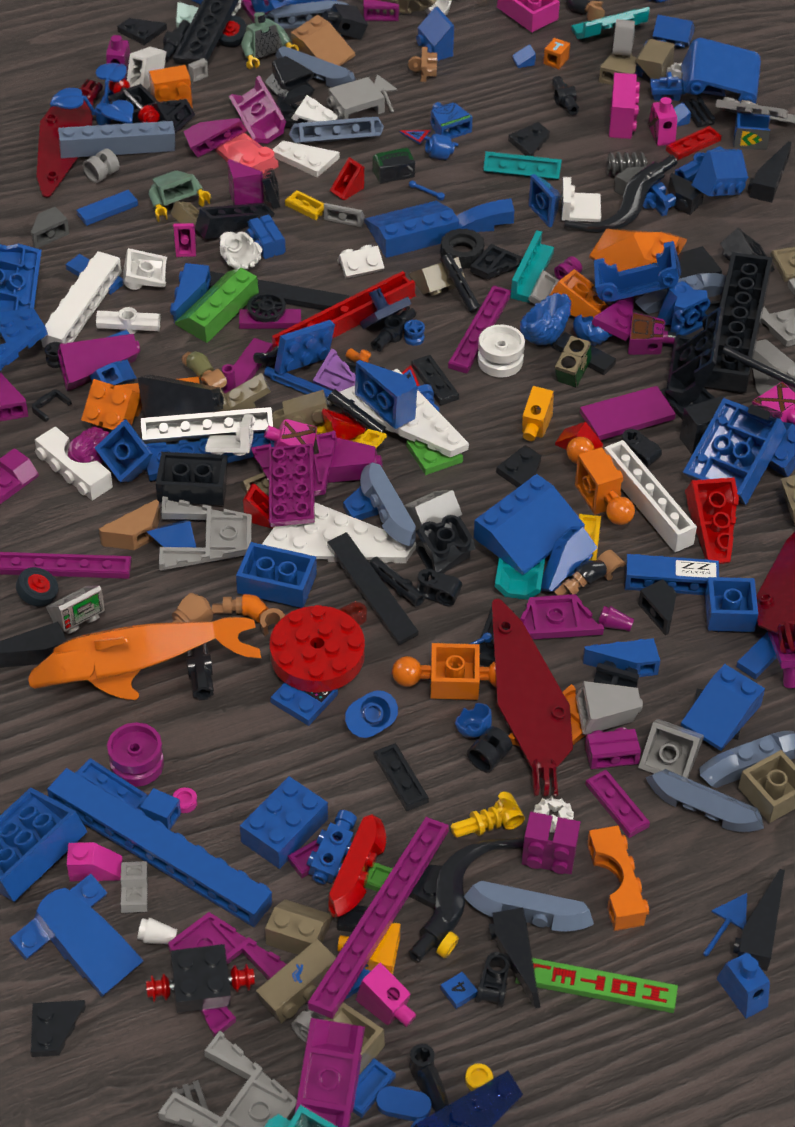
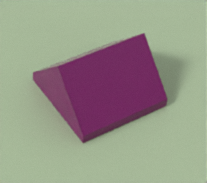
M229 159L227 161L229 192L233 204L264 203L263 172Z

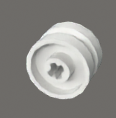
M503 324L490 326L481 332L478 344V365L482 371L495 377H509L516 374L523 365L524 335L518 329Z

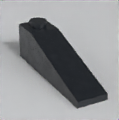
M788 141L757 170L755 177L750 179L748 189L751 190L750 198L773 202L789 159L792 142Z
M265 203L202 207L198 214L195 229L205 239L218 238L225 232H236L248 227V222L251 219H260L261 216L269 215L272 218L275 213Z
M59 622L0 641V668L39 665L54 652L53 649L67 641Z
M779 869L743 928L741 938H735L733 953L737 954V957L749 953L758 961L759 967L763 971L768 970L772 956L785 870Z
M523 907L492 913L494 923L489 924L491 939H497L500 952L508 957L511 970L535 1009L541 1008Z

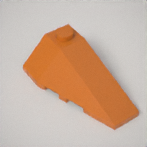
M575 269L558 281L550 295L553 293L567 294L572 302L570 315L574 317L582 315V317L592 316L594 318L609 307L604 301L599 299L597 293L593 290L594 285L591 281Z

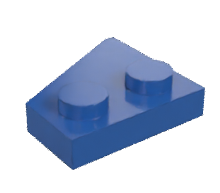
M361 486L343 502V508L347 515L358 520L379 514L377 507L374 508L372 506L370 498L363 494Z

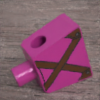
M668 97L661 98L660 102H655L651 106L648 126L657 146L668 145L676 141L677 115L672 106V100Z
M779 383L752 401V405H765L782 412V422L795 425V393L785 383Z
M285 419L279 429L268 425L264 438L275 441L274 447L312 443L314 447L317 427Z

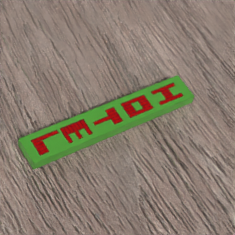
M533 958L538 988L674 1013L678 985Z

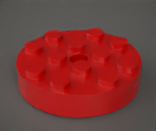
M315 605L291 611L275 625L270 636V660L275 673L286 684L302 691L327 692L343 687L357 676L364 663L365 639L361 627L350 615L336 608Z

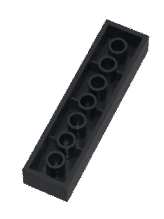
M732 252L720 304L724 308L716 364L704 387L747 392L751 367L722 354V351L727 346L752 359L754 358L773 257Z

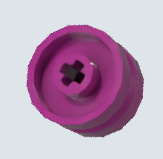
M135 722L117 728L110 735L107 748L111 772L135 787L147 785L159 777L164 767L161 737L155 728L144 723Z

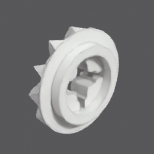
M553 796L546 800L542 798L540 803L535 805L534 812L549 815L550 810L553 812L558 811V817L573 820L574 811H572L570 803H565L563 798L559 800L554 799ZM551 815L553 819L550 832L555 833L558 817Z

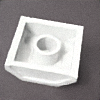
M128 248L123 272L124 285L132 290L140 289L143 285L165 287L167 257Z

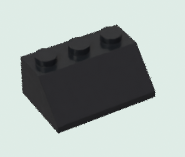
M161 452L156 479L157 500L162 502V496L168 497L169 501L174 502L184 500L189 501L190 504L224 506L228 456Z

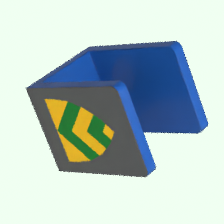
M737 112L734 129V148L767 150L770 129H768L770 116Z

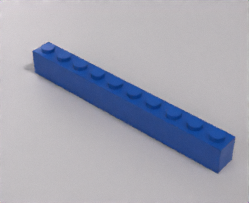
M66 768L47 788L48 797L75 810L82 823L144 861H147L152 866L252 927L257 925L272 906V892L265 884L253 881L245 872L235 870L228 866L223 859L215 858L208 854L202 846H195L188 842L182 834L170 831L162 822L150 819L142 810L130 807L122 798L112 796L102 786L87 781L82 774L74 773Z

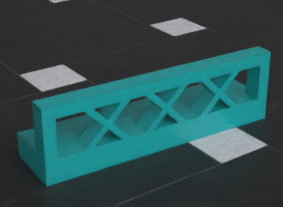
M485 152L483 171L525 176L535 174L543 178L560 179L562 160Z
M536 230L512 279L511 299L527 303L531 302L528 298L540 273L546 270L554 254V247L541 244L542 231Z

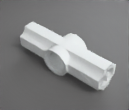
M125 307L119 312L97 311L96 327L99 329H120V331L128 330L130 334H135L138 330L160 331L161 318L160 314L137 313L134 308Z

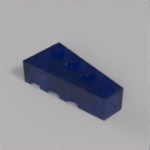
M508 1070L416 1123L414 1127H492L517 1102L523 1093Z

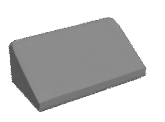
M324 203V220L362 227L365 218L362 210Z

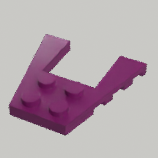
M210 912L206 913L168 942L170 952L171 950L225 944L227 964L243 953L267 980L287 965L280 960L279 956L259 947L257 942L249 937L245 938L236 932L234 927ZM227 1007L200 1010L213 1037L217 1035L219 1030L224 1032L236 1022V1017Z

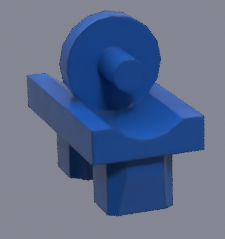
M667 72L666 77L650 80L651 91L655 101H660L664 95H670L672 100H680L681 95L685 94L682 79L672 77L671 72Z
M660 182L650 187L643 207L646 209L650 207L655 208L661 216L667 215L668 208L675 206L676 197L672 193L665 195L666 187Z

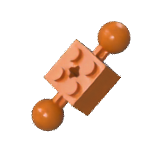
M585 437L572 439L567 445L566 452L570 461L577 464L575 486L594 515L606 511L607 517L612 523L616 525L629 523L634 517L635 507L628 498L621 497L623 475L614 466L611 456L607 455L602 447L594 450L593 443Z
M432 643L431 665H421L415 658L405 656L399 658L392 668L394 680L404 687L414 686L420 679H431L430 699L478 700L480 680H488L496 688L495 661L489 667H480L479 644Z

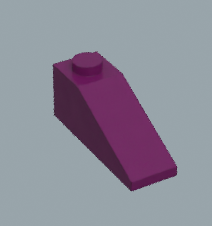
M240 118L199 122L183 132L190 148L199 158L243 134L247 129Z

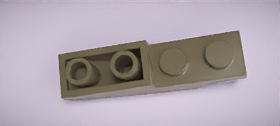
M260 373L227 393L220 389L224 397L223 409L215 412L256 408L254 401L271 392L265 376Z

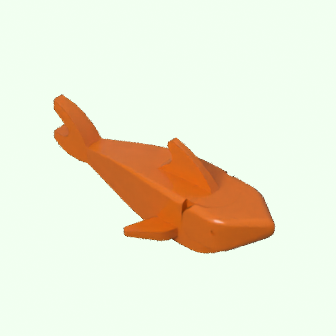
M227 617L210 622L152 623L81 635L53 649L54 652L31 671L28 679L29 685L37 689L88 680L97 688L110 695L136 700L139 697V692L132 687L131 683L141 669L167 661L215 638L223 646L237 654L261 658L259 648L243 643L238 639V635L242 631L256 628L254 619L244 617Z

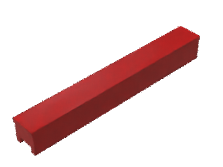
M402 271L273 335L272 347L274 349L276 346H279L281 335L328 320L335 324L333 339L360 325V321L377 310L369 296L370 292L381 288L387 303L391 305L406 297H409V299L416 297L415 281L407 279L405 277L406 273Z

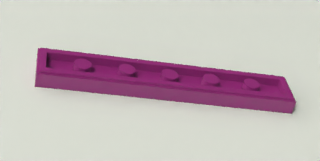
M492 286L448 362L449 369L468 374L478 356L481 332L496 324L511 298V290Z
M0 552L1 575H20L27 568L37 567L48 571L53 576L129 579L132 563L131 556Z

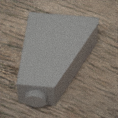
M584 681L576 695L583 734H591L596 730L602 731L633 722L643 707V701L639 696L638 688Z

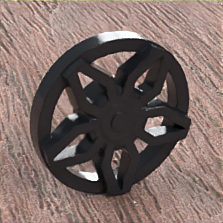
M263 292L250 298L247 309L254 321L276 322L284 315L286 303L278 294Z

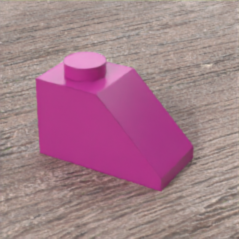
M194 223L173 224L176 257L196 256V231Z
M94 842L68 843L67 869L70 882L82 881L89 874H92L97 881L121 880L122 855Z

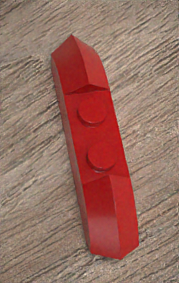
M373 814L363 817L329 893L328 910L332 917H339L349 912L363 899L367 892L364 888L369 875L367 871L369 867H374L377 855L384 852L386 846L385 827L381 819Z

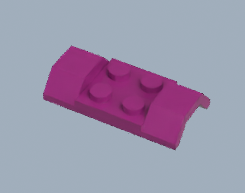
M260 76L256 77L255 87L243 96L234 94L229 96L254 141L268 144L284 133L286 120Z
M15 448L0 458V504L39 476L30 459Z
M311 1018L295 1113L301 1105L337 1127H349L351 1112L354 1109L362 1059L361 1050L365 1032L364 1026Z

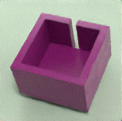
M530 811L524 837L522 865L533 869L541 868L558 874L566 873L572 875L581 821L558 817L554 838L551 841L548 838L553 816Z

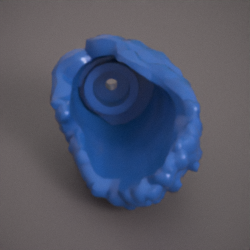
M553 293L547 296L546 299H543L541 303H536L535 307L531 308L523 316L520 322V332L524 335V339L536 345L552 344L560 337L571 314L570 307L572 302L567 294Z

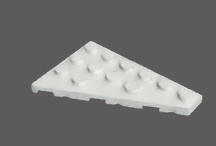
M398 369L393 370L394 372L402 374ZM355 386L340 391L343 396L349 400H354L359 408L386 426V430L390 432H395L414 442L419 440L426 443L428 448L437 450L448 457L468 450L469 443L419 391H417L415 419L397 429H394L355 395ZM327 400L328 404L332 406L333 403Z
M315 503V523L275 526L262 543L267 546L316 556V559H328V562H337L338 560L328 548L327 542L345 532L349 534L367 560L377 556L384 563H406L416 549V542L413 547L404 545L393 539L384 529Z

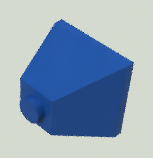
M532 174L528 206L550 228L553 226L558 212L560 194L550 183Z

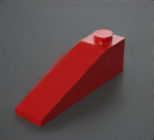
M735 477L692 480L685 490L691 519L697 526L696 533L705 559L717 560L719 564H728L731 561L734 538L733 530L736 523L735 515L739 501Z

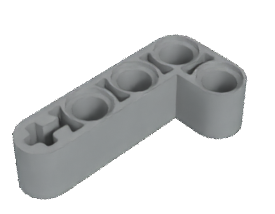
M616 20L612 54L631 56L635 21Z

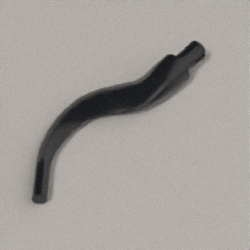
M670 155L661 162L657 163L654 161L639 171L626 185L622 205L614 216L591 224L565 220L564 228L586 232H605L606 229H619L626 226L640 213L650 187L665 177L664 173L678 164L677 159L674 155Z
M524 838L489 839L475 842L458 850L443 864L437 879L434 913L420 929L421 937L408 951V955L412 960L419 963L433 947L438 948L445 936L457 926L465 907L463 877L468 866L481 855L494 849L523 848Z

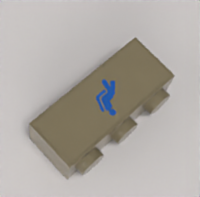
M316 939L256 990L261 1003L282 1024L286 1019L293 1017L298 1009L310 1000L336 957Z

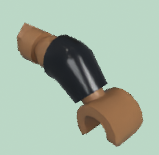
M566 0L567 6L572 11L582 14L587 13L589 21L604 17L605 10L602 8L603 2Z
M607 550L597 560L585 561L575 568L576 572L572 575L573 578L571 580L568 578L554 593L556 596L577 594L580 586L583 588L585 585H590L602 577L611 580L613 577L611 573L620 566L624 567L626 563L614 551Z

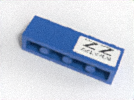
M627 554L625 590L640 591L663 579L669 586L674 588L676 593L705 595L708 577H719V561Z

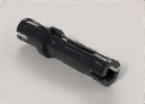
M451 253L446 254L440 258V261L449 274L447 277L454 283L470 313L478 309L480 304L462 275L463 270L457 266Z
M336 389L329 394L327 400L342 410L341 413L347 414L367 430L371 429L384 433L387 427L359 408L354 400H349Z
M376 556L371 559L369 563L375 572L395 588L398 595L406 597L415 606L423 603L425 595L416 589L409 579H404L379 557ZM384 571H386L389 575H391V576L393 577V579H392L391 577H389Z

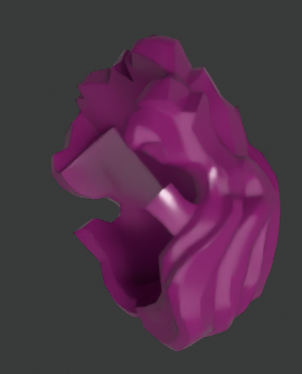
M98 427L88 428L70 442L68 457L75 462L89 463L98 461L100 464H103L104 460L95 447L109 432L103 431L102 428Z

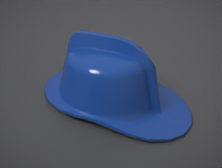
M376 690L366 694L347 708L345 713L347 728L352 734L360 738L374 736L395 721L398 715L396 700L385 691Z

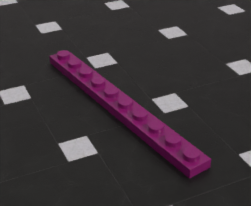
M425 817L308 1001L309 1010L333 1019L448 834L449 825Z

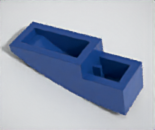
M512 199L488 202L457 215L460 221L459 228L474 230L475 232L494 231V225L514 223L515 211Z

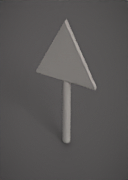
M377 75L374 85L384 94L390 112L393 113L394 109L387 92L397 91V88Z

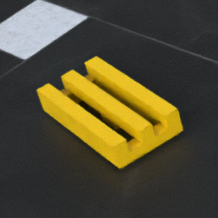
M298 190L285 200V206L314 220L318 219V215H323L324 203Z

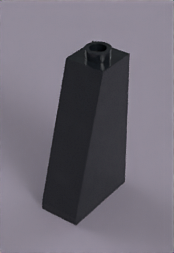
M156 375L137 377L144 418L198 414L223 409L224 397L220 387Z

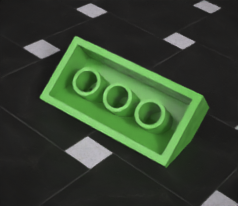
M243 268L227 272L175 322V325L208 343L240 312V309H243L248 304L251 297L259 293L257 276Z

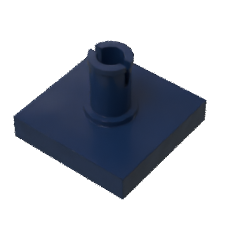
M378 288L369 293L377 310L360 321V324L365 329L390 315L400 312L412 303L409 297H406L390 305L387 303L381 288Z

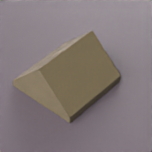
M649 39L635 61L651 79L666 77L667 68H670L674 62V44Z

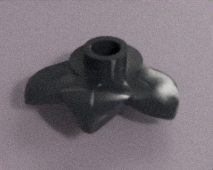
M278 346L271 352L254 353V362L262 364L265 368L271 367L274 369Z

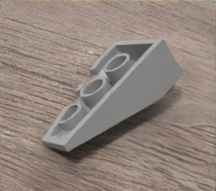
M767 339L757 341L753 359L795 379V362ZM753 369L752 375L753 379H755V390L758 396L781 383ZM787 385L795 393V388Z

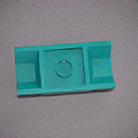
M649 7L634 9L571 25V29L577 39L600 34L601 29L616 26L617 19L635 21V25L648 22L650 10Z
M499 558L495 588L505 597L529 600L530 597L536 596L541 592L545 559L522 575Z

